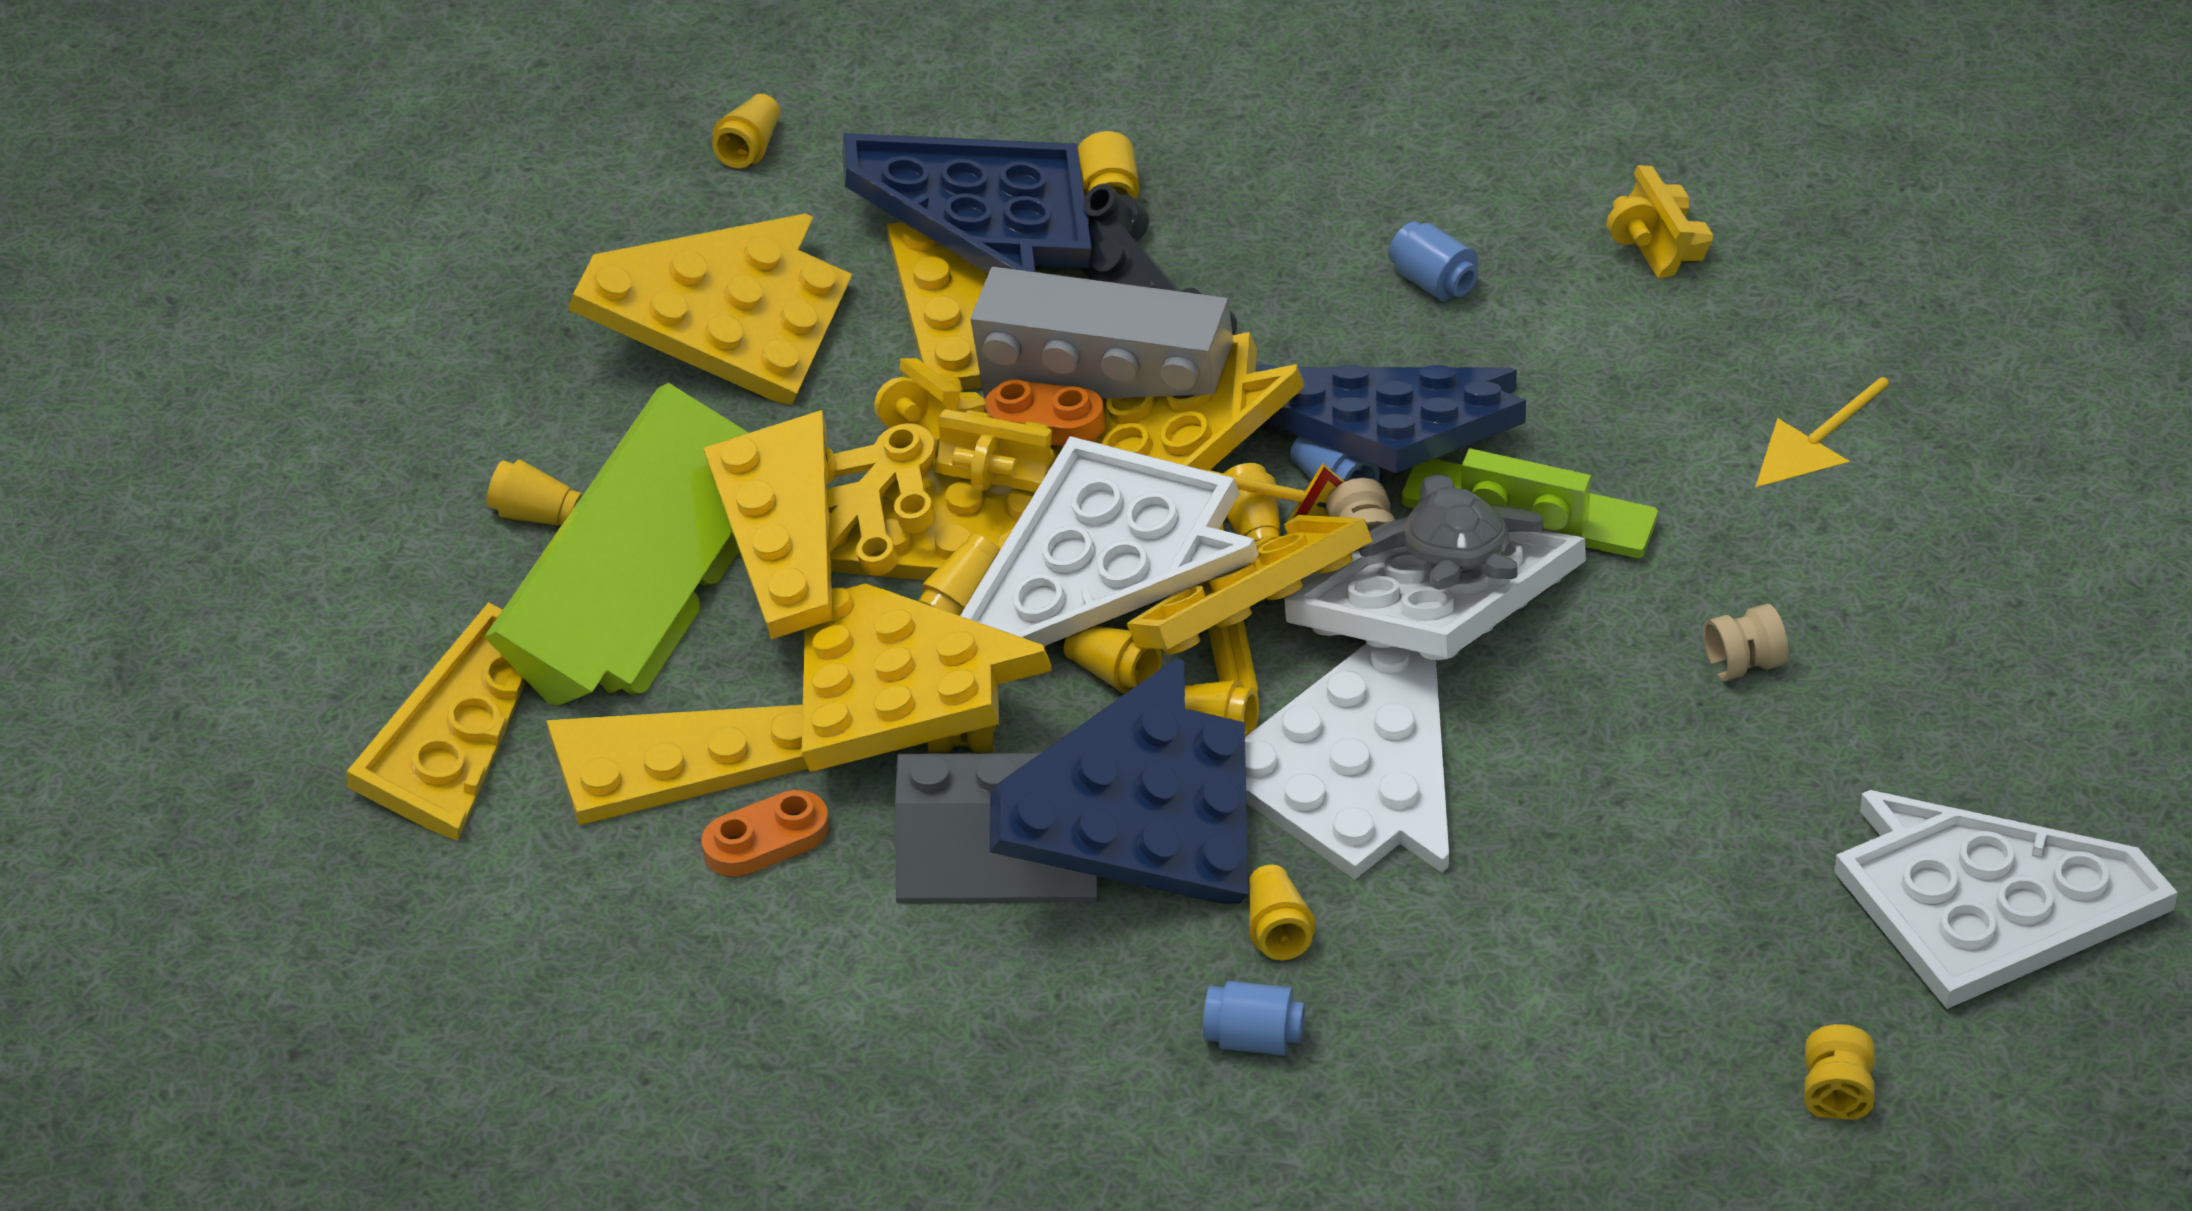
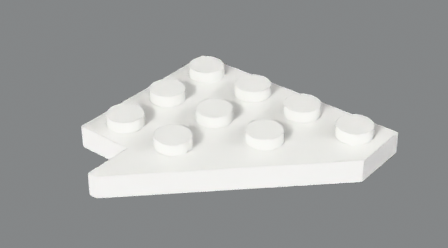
M1070 436L960 616L1046 646L1253 563L1259 555L1253 538L1219 530L1239 496L1235 479Z
M1545 529L1539 532H1509L1508 546L1501 555L1517 562L1518 576L1516 578L1492 579L1484 575L1478 567L1473 571L1461 573L1458 584L1439 590L1434 589L1430 585L1431 563L1415 557L1406 547L1394 548L1369 557L1361 556L1359 551H1354L1351 553L1353 561L1348 565L1328 573H1318L1316 571L1301 579L1303 587L1285 598L1286 622L1313 628V631L1320 635L1333 636L1341 634L1366 640V643L1373 647L1387 648L1394 646L1420 652L1422 657L1430 660L1448 659L1457 655L1462 648L1482 634L1491 631L1500 621L1517 609L1526 606L1531 599L1551 585L1560 582L1565 575L1586 561L1585 538Z
M1366 643L1245 737L1246 803L1354 880L1399 844L1441 873L1449 868L1436 660L1426 659L1420 655V652L1394 646L1378 648Z
M1873 790L1862 793L1860 812L1880 836L1836 855L1834 873L1946 1009L2174 911L2178 893L2138 847Z

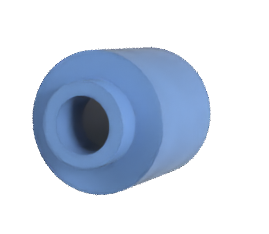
M1409 222L1397 232L1391 242L1389 259L1395 264L1397 272L1442 302H1446L1453 296L1462 297L1466 295L1477 281L1478 257L1476 252L1431 223Z
M1227 981L1225 987L1209 986L1204 1008L1203 1039L1205 1041L1219 1042L1220 1049L1286 1056L1289 1043L1301 1044L1306 1013L1305 1002L1294 1001L1293 987Z

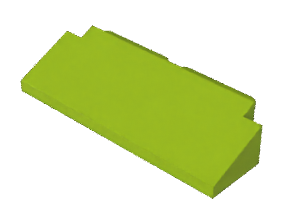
M670 383L656 389L484 636L549 704L560 706L593 692L598 683L609 694L623 689L630 695H637L647 691L699 613L700 601L694 592L698 584L709 586L718 583L739 552L708 467L703 447L749 432Z

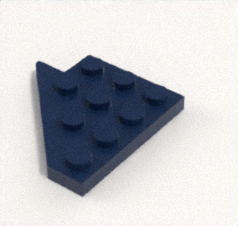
M844 133L842 159L846 188L989 274L991 267L1035 272V266H1047L1053 269L1067 267L1089 268L1092 248L1087 213L1084 209L1085 198L1076 143Z
M1266 364L1256 365L1255 372L1279 367ZM1359 365L1298 367L1304 380V388L1265 421L1267 424L1398 473L1526 423V400L1511 395L1516 390L1517 370L1510 367H1449L1444 365L1426 367H1363Z
M1174 659L1000 781L990 793V853L1217 903L1239 904L1248 895L1245 722L1185 709L1184 661Z

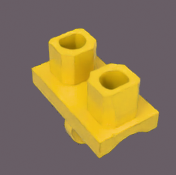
M1637 165L1634 172L1636 180L1634 189L1629 197L1620 196L1613 202V210L1608 215L1606 222L1607 230L1612 239L1618 244H1637L1658 279L1673 276L1676 274L1681 262L1704 260L1713 241V234L1705 222L1687 221L1686 215L1690 209L1689 196L1682 185L1664 184L1653 166Z
M900 358L899 369L903 377L893 378L883 384L877 392L874 401L875 414L882 424L888 428L907 423L923 426L932 434L936 451L939 450L940 442L939 415L944 409L964 413L967 410L982 413L985 411V399L977 392H962L961 382L953 374H937L917 358Z
M944 409L939 415L940 442L935 473L970 479L972 487L987 490L991 484L1032 492L1037 491L1049 471L1052 429L1048 425L1029 421L1025 424L990 418L987 413L967 410L964 413Z

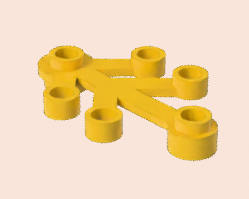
M900 424L884 431L874 445L833 454L829 447L825 446L828 484L838 476L868 471L859 482L827 489V506L830 514V532H828L829 554L859 521L862 538L857 543L856 553L862 570L869 575L880 576L890 572L896 566L898 557L893 540L887 535L881 502L882 494L894 481H898L901 493L894 503L900 527L907 532L917 533L928 529L933 524L935 511L929 494L924 490L922 479L930 470L936 454L934 438L929 430L917 424ZM913 509H922L917 513L908 514ZM879 551H883V552H884L883 554H881V555H879V556L870 557V555L873 554V553H875V552H879Z

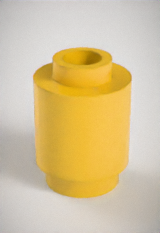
M1112 131L1098 132L1085 138L1078 146L1084 198L1096 185L1108 184L1119 194L1129 195L1136 200L1139 195L1140 184L1134 148L1131 141L1124 135Z

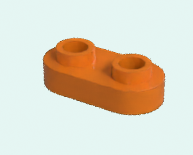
M1013 379L1001 383L990 391L985 398V413L989 414L990 418L1021 424L1029 421L1048 425L1052 429L1051 445L1064 446L1070 436L1092 442L1106 428L1102 399L1096 392L1086 388Z
M790 790L720 816L710 822L703 831L701 842L704 861L711 870L720 875L737 877L753 873L811 850L821 844L828 834L827 806L814 793L804 790ZM732 837H740L738 839H729Z

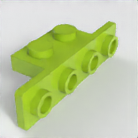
M1470 448L1462 465L1439 459H1431L1413 466L1402 491V505L1415 508L1420 502V489L1423 480L1432 475H1446L1452 480L1456 488L1466 489L1474 493L1491 506L1512 507L1537 512L1543 517V529L1583 537L1585 538V547L1633 558H1642L1644 556L1658 517V510L1655 507L1590 493L1591 475Z

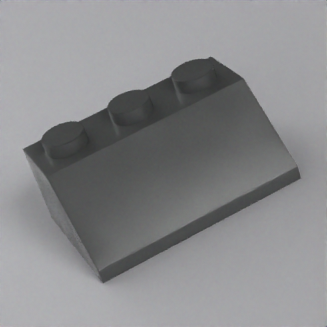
M1040 753L898 754L895 797L896 903L1097 902V876L990 853V793L1000 781Z

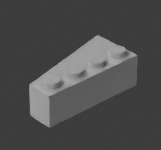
M991 267L970 318L984 399L990 391L1001 383L1013 379L1086 388L1096 392L1101 399L1214 394L1233 343L1228 298Z

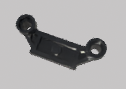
M1108 184L1096 185L1087 193L1084 199V209L1089 214L1088 226L1092 249L1089 268H1080L1090 280L1202 294L1195 288H1186L1180 291L1140 244L1139 240L1144 236L1149 226V215L1147 210L1134 198L1126 194H1119ZM1230 310L1232 335H1235L1237 319Z

